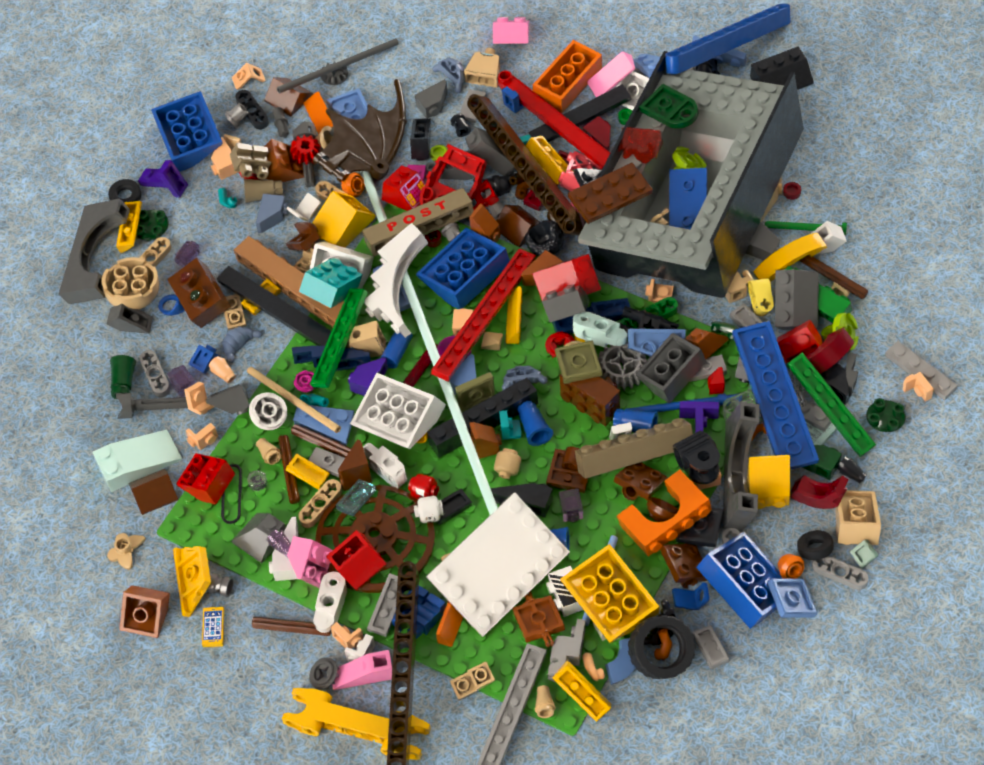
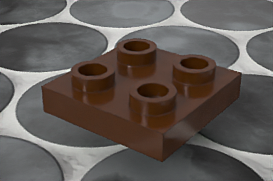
M570 446L566 450L555 449L546 485L585 493L589 478L585 479L578 473L575 450H579V448Z
M640 462L623 468L615 475L614 482L623 487L622 493L626 499L634 501L640 496L648 500L649 497H652L665 485L664 481L668 477Z
M669 544L661 547L660 551L675 583H680L683 588H688L689 585L694 586L698 582L708 581L696 568L703 560L696 545Z

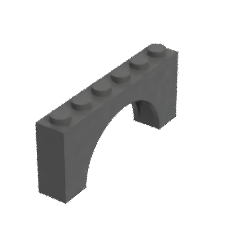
M120 198L84 206L59 290V295L68 304L105 298L102 275L99 272H90V260L100 240L112 229L127 222L130 208Z
M740 401L725 421L723 529L735 528L742 532L758 513V495L751 494L748 491L747 462L751 440L759 423V404Z

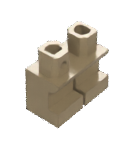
M236 143L230 153L235 171L241 172L242 177L247 178L252 174H257L258 179L263 180L269 174L268 168L271 162L267 160V154L269 153L267 147Z

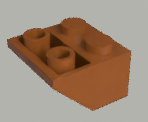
M271 139L264 146L268 148L267 160L271 162L268 168L267 180L287 182L304 178L303 162L299 164L298 160L292 158L290 145Z

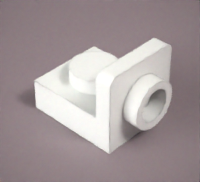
M365 634L363 640L358 642L356 650L346 647L344 652L348 662L372 653L375 647L373 636Z

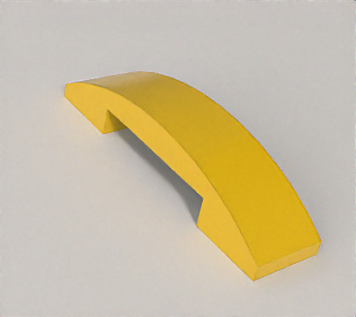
M818 233L803 236L771 254L753 272L758 280L768 278L771 282L775 280L776 270H784L807 255L812 257L826 249L827 246Z

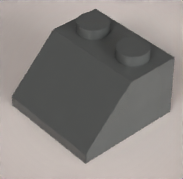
M569 285L563 288V291L557 292L554 290L546 293L542 303L549 322H553L585 312L590 298L581 285Z

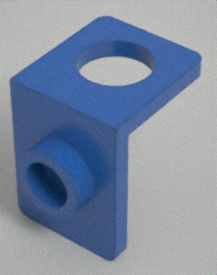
M705 582L694 591L678 588L672 589L674 607L699 610L710 600L708 585ZM703 590V592H704V597H703V599H702V601H701V600H700V593H701V591Z

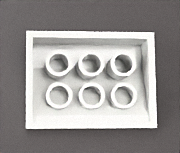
M376 373L350 424L407 449H411L438 421L446 404L434 395Z

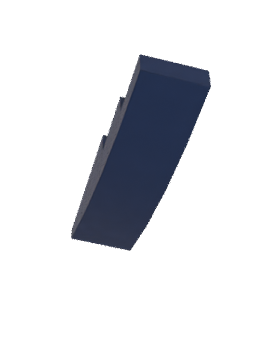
M627 298L591 302L586 312H591L612 321H618L624 318L621 317L624 306L630 307ZM573 316L552 322L555 333H574Z
M325 346L292 347L294 363L313 362L314 368H316ZM345 348L336 371L353 369L359 365L371 362L369 352Z

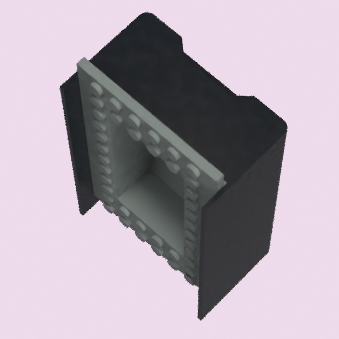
M664 51L598 176L600 178L633 162L653 189L652 194L590 224H587L579 213L583 229L578 237L579 244L588 245L594 267L598 271L625 278L636 274L679 282L692 292L724 298L804 130L795 73H790L784 86L689 69L678 74L666 73L665 54L668 52ZM662 84H665L692 98L697 103L699 114L696 121L690 126L675 129L641 113L639 106ZM686 114L683 117H689L690 114ZM680 146L688 148V152L692 155L697 153L706 162L708 170L707 197L691 230L669 226V212L663 216L668 222L666 225L650 222L664 208L667 207L669 209L670 170L674 169L677 165L672 158V154Z

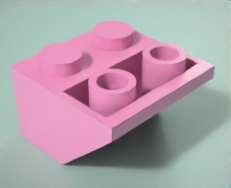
M498 17L493 22V44L529 43V20H526V17H515L514 20H508V17Z
M293 536L287 556L298 579L320 588L321 580L327 574L331 563L326 556L333 550L314 540Z

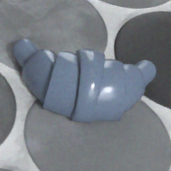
M447 57L433 66L432 70L434 72L441 71L453 81L456 93L461 92L464 81V68L460 61Z
M241 326L229 330L222 341L227 361L232 363L235 352L243 347L247 341L252 340L253 337L260 338L262 332Z
M515 366L507 370L503 379L502 390L525 378H528L532 384L538 382L546 384L548 379L531 366Z

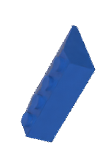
M201 91L151 109L170 159L179 172L194 167L223 144Z
M465 228L420 269L416 275L446 303L457 309H462L504 270L510 260L505 247Z
M745 532L708 553L696 567L750 629L777 610L767 582L770 579L783 578L778 569Z

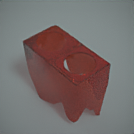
M626 127L618 152L623 150V158L625 159L634 154L636 159L644 164L651 161L654 157L657 159L663 145L661 131Z

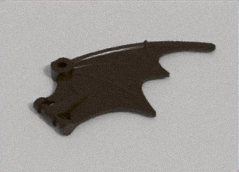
M394 80L397 100L395 107L388 112H382L368 104L367 114L363 119H351L326 109V113L333 123L334 134L330 143L324 150L315 155L312 162L316 165H321L324 171L337 177L340 183L350 173L355 171H367L373 178L383 179L387 175L389 166L398 152L404 135L405 125L407 124L405 100L400 80Z

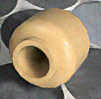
M504 448L503 451L497 453L494 470L499 473V477L510 479V476L518 474L521 464V457L518 455V452Z

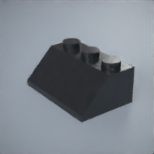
M799 46L751 64L750 78L753 81L784 86L790 73L794 72L797 90L814 84L807 58Z

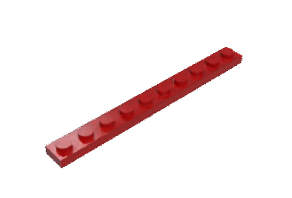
M520 248L517 250L436 362L431 371L432 375L449 382L521 281V273L535 261L536 255Z

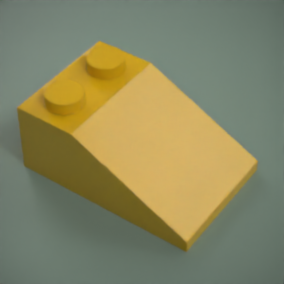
M790 455L749 457L747 486L749 493L758 495V509L768 506L782 508L785 505H789Z

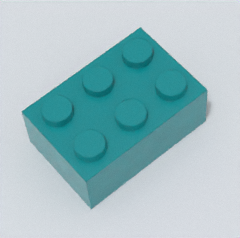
M330 258L305 272L299 292L332 308L345 300L349 288L358 289L363 274L354 267L342 264L338 259Z

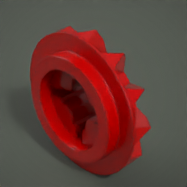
M557 332L550 335L545 343L547 354H550L552 358L556 357L555 348H557V345L560 346L563 343L566 345L569 342L575 341L574 338L565 332Z

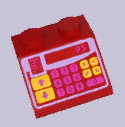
M401 165L383 182L381 200L409 211L420 206V193L422 187H425V183L417 171Z

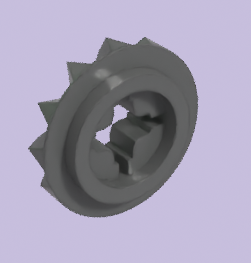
M347 67L336 70L335 76L331 72L321 76V79L329 85L341 84L348 77Z
M325 657L314 663L309 675L310 683L313 687L322 691L323 689H329L331 684H335L334 680L336 677H339L337 671L340 669L336 665V661ZM322 670L326 671L327 678L324 677Z

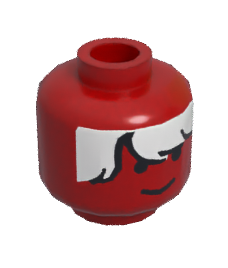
M420 473L411 478L408 490L412 497L419 499L437 496L439 486H437V480L434 477Z

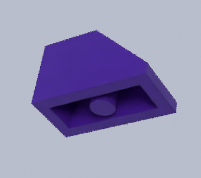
M380 358L357 366L348 378L350 390L365 396L376 373L385 376L388 370L387 359Z

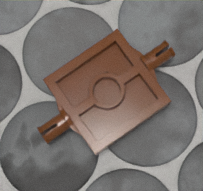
M529 591L524 596L526 602L512 608L513 614L526 643L543 638L545 645L550 647V645L554 644L551 635L565 630L564 623L551 595L534 599L532 592Z

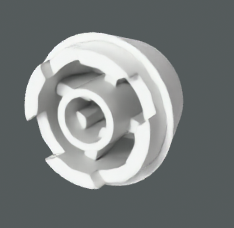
M269 392L261 393L251 401L249 415L257 427L264 430H274L285 422L287 407L280 396Z

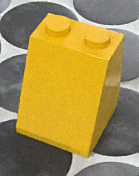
M332 191L312 223L317 227L320 239L346 248L374 220L376 215L352 195Z

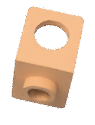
M246 63L232 77L237 90H240L251 78L265 82L262 70L249 63Z

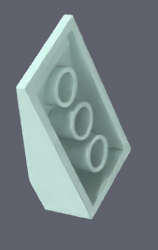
M167 430L111 443L92 452L111 492L182 460Z

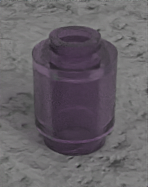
M186 241L175 254L174 261L181 267L186 266L200 254L199 245L194 241Z

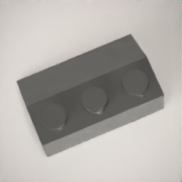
M795 269L775 271L776 328L792 330L811 320L815 328L818 329L819 272Z
M672 333L640 368L636 376L656 396L671 403L707 361L699 347Z

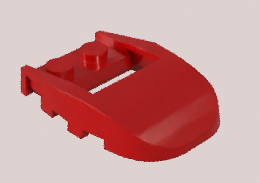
M447 144L448 150L443 157H438L435 161V166L426 176L425 187H422L420 193V205L456 191L439 183L447 164L475 176V182L468 194L470 200L473 201L480 189L487 162L484 159Z

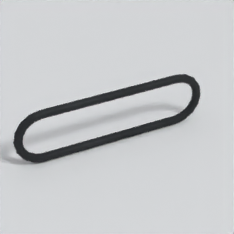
M231 464L230 467H236L239 470L238 516L233 521H228L224 518V491L222 495L221 518L227 524L237 522L241 516L242 469L236 464Z

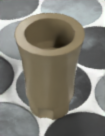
M244 178L245 203L261 201L263 194L283 196L282 181L280 180L273 182V180Z

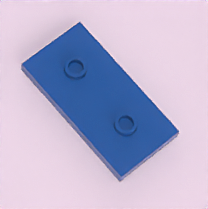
M707 168L670 170L669 226L691 230L707 197Z

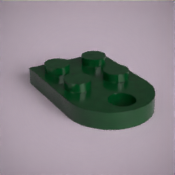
M662 84L639 106L641 113L675 129L690 126L696 121L699 114L697 103L692 98L665 84ZM686 114H690L689 117H683Z

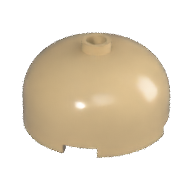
M131 257L118 260L117 264L110 269L107 268L102 275V286L107 300L113 306H118L122 303L129 308L140 310L151 304L156 298L159 291V278L155 266L153 267L147 263L145 259Z

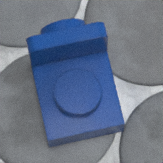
M508 86L502 89L504 105L514 113L524 108L519 103L520 97L515 90L512 91Z
M208 344L206 347L198 345L188 365L206 374L209 370V363L220 355L216 353L217 349Z

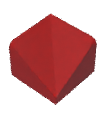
M718 367L707 379L709 395L722 394L725 390L723 368Z

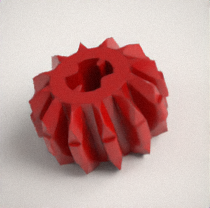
M305 134L302 138L297 136L296 141H292L290 148L292 158L298 160L299 164L305 162L306 165H308L309 161L312 162L315 155L321 151L318 140L313 139L312 135L306 137Z

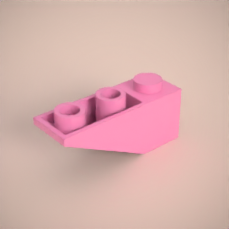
M389 650L369 653L340 666V669L337 671L339 677L335 678V684H332L333 690L392 680V662Z

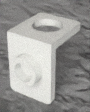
M307 193L296 210L290 207L286 209L299 219L308 222L321 202L310 193Z

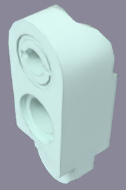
M586 311L573 316V332L576 337L585 340V342L593 340L595 345L606 347L608 344L613 346L626 344L627 332L620 328V323Z

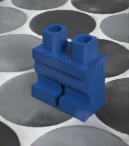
M419 586L416 639L422 633L425 635L429 633L430 629L443 616L446 608L445 601L432 593L429 594L421 586ZM406 609L402 614H408L411 610ZM394 615V617H393V619H392V623H393L394 626H395V615Z

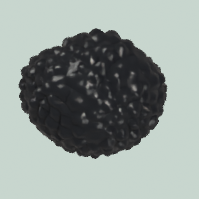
M543 220L530 228L525 236V241L528 249L538 257L545 250L554 255L563 244L564 234L557 222Z

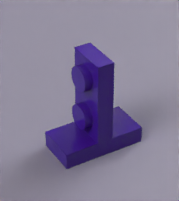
M165 160L160 169L146 168L137 181L140 186L168 188L176 198H180L188 186V183L171 160Z
M680 401L679 418H695V433L700 430L703 431V428H707V419L719 418V402Z

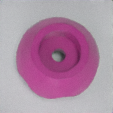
M307 370L299 372L294 380L296 389L303 393L313 391L316 387H312L310 382L314 373Z

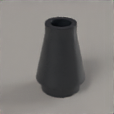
M845 456L837 466L840 474L859 484L867 476L852 457L848 458Z

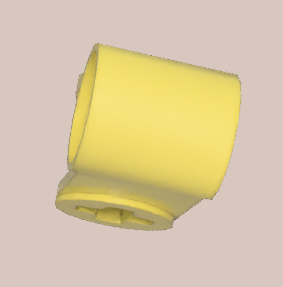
M767 278L749 281L748 293L751 299L752 310L757 316H764L774 307L770 280Z

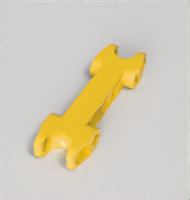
M293 688L291 693L293 699L306 704V708L298 714L284 713L282 721L285 725L312 736H319L321 728L332 731L336 729L335 732L350 736L354 734L355 737L369 741L375 740V742L382 744L380 751L387 755L389 718L332 704L333 697L321 690ZM412 715L411 734H429L431 730L430 724ZM398 727L395 732L400 733L405 727ZM410 744L409 759L420 760L422 756L421 749ZM397 747L394 753L402 752L403 747Z

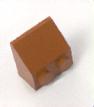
M134 585L130 586L123 592L119 630L158 638L168 612L170 593Z

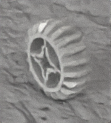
M628 342L622 346L610 345V348L605 347L604 352L600 351L598 357L602 370V376L599 377L605 379L609 376L617 389L622 387L624 391L628 386L632 389L633 384L639 386L640 379L636 376V373L647 362L645 354L628 349Z

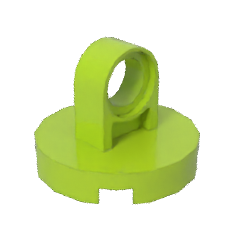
M677 147L672 154V158L677 164L674 169L706 168L707 166L701 156L697 153L692 155L686 147Z
M850 313L837 314L833 324L823 328L821 335L825 340L829 334L844 327L854 341L850 350H853L857 346L859 336H855V329H858L856 320Z

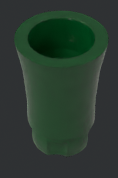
M116 355L110 358L111 396L114 399H117L116 393H130L132 389L136 360L131 356Z

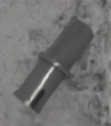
M276 107L272 110L275 119L274 125L278 130L279 136L287 138L289 134L288 120L284 116L283 108Z

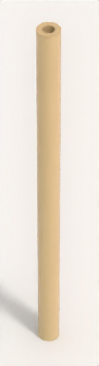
M253 367L247 369L248 374L335 433L340 432L341 427Z

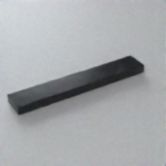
M621 84L563 115L579 127L632 99L624 85ZM543 124L528 132L531 138L543 136L547 142L560 137L547 124Z

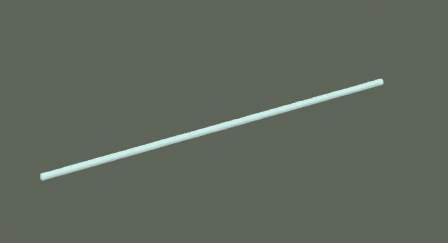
M360 171L379 223L383 222L387 217L371 175L367 171ZM406 271L402 285L434 366L439 360L440 355L409 274ZM438 377L488 512L491 515L498 507L450 381L448 382Z

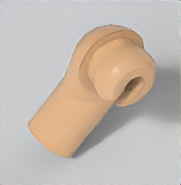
M584 653L582 655L584 667L592 680L604 679V670L602 668H595L592 654Z

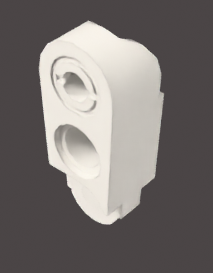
M371 443L363 446L365 455L370 462L368 464L369 467L388 484L398 489L407 481L404 465L396 455L384 446L379 449Z
M329 572L321 580L313 622L316 629L322 633L329 632L331 626L338 622L345 602L347 585L345 578L339 572ZM332 580L337 581V584L335 586H331ZM328 603H333L331 606H325Z

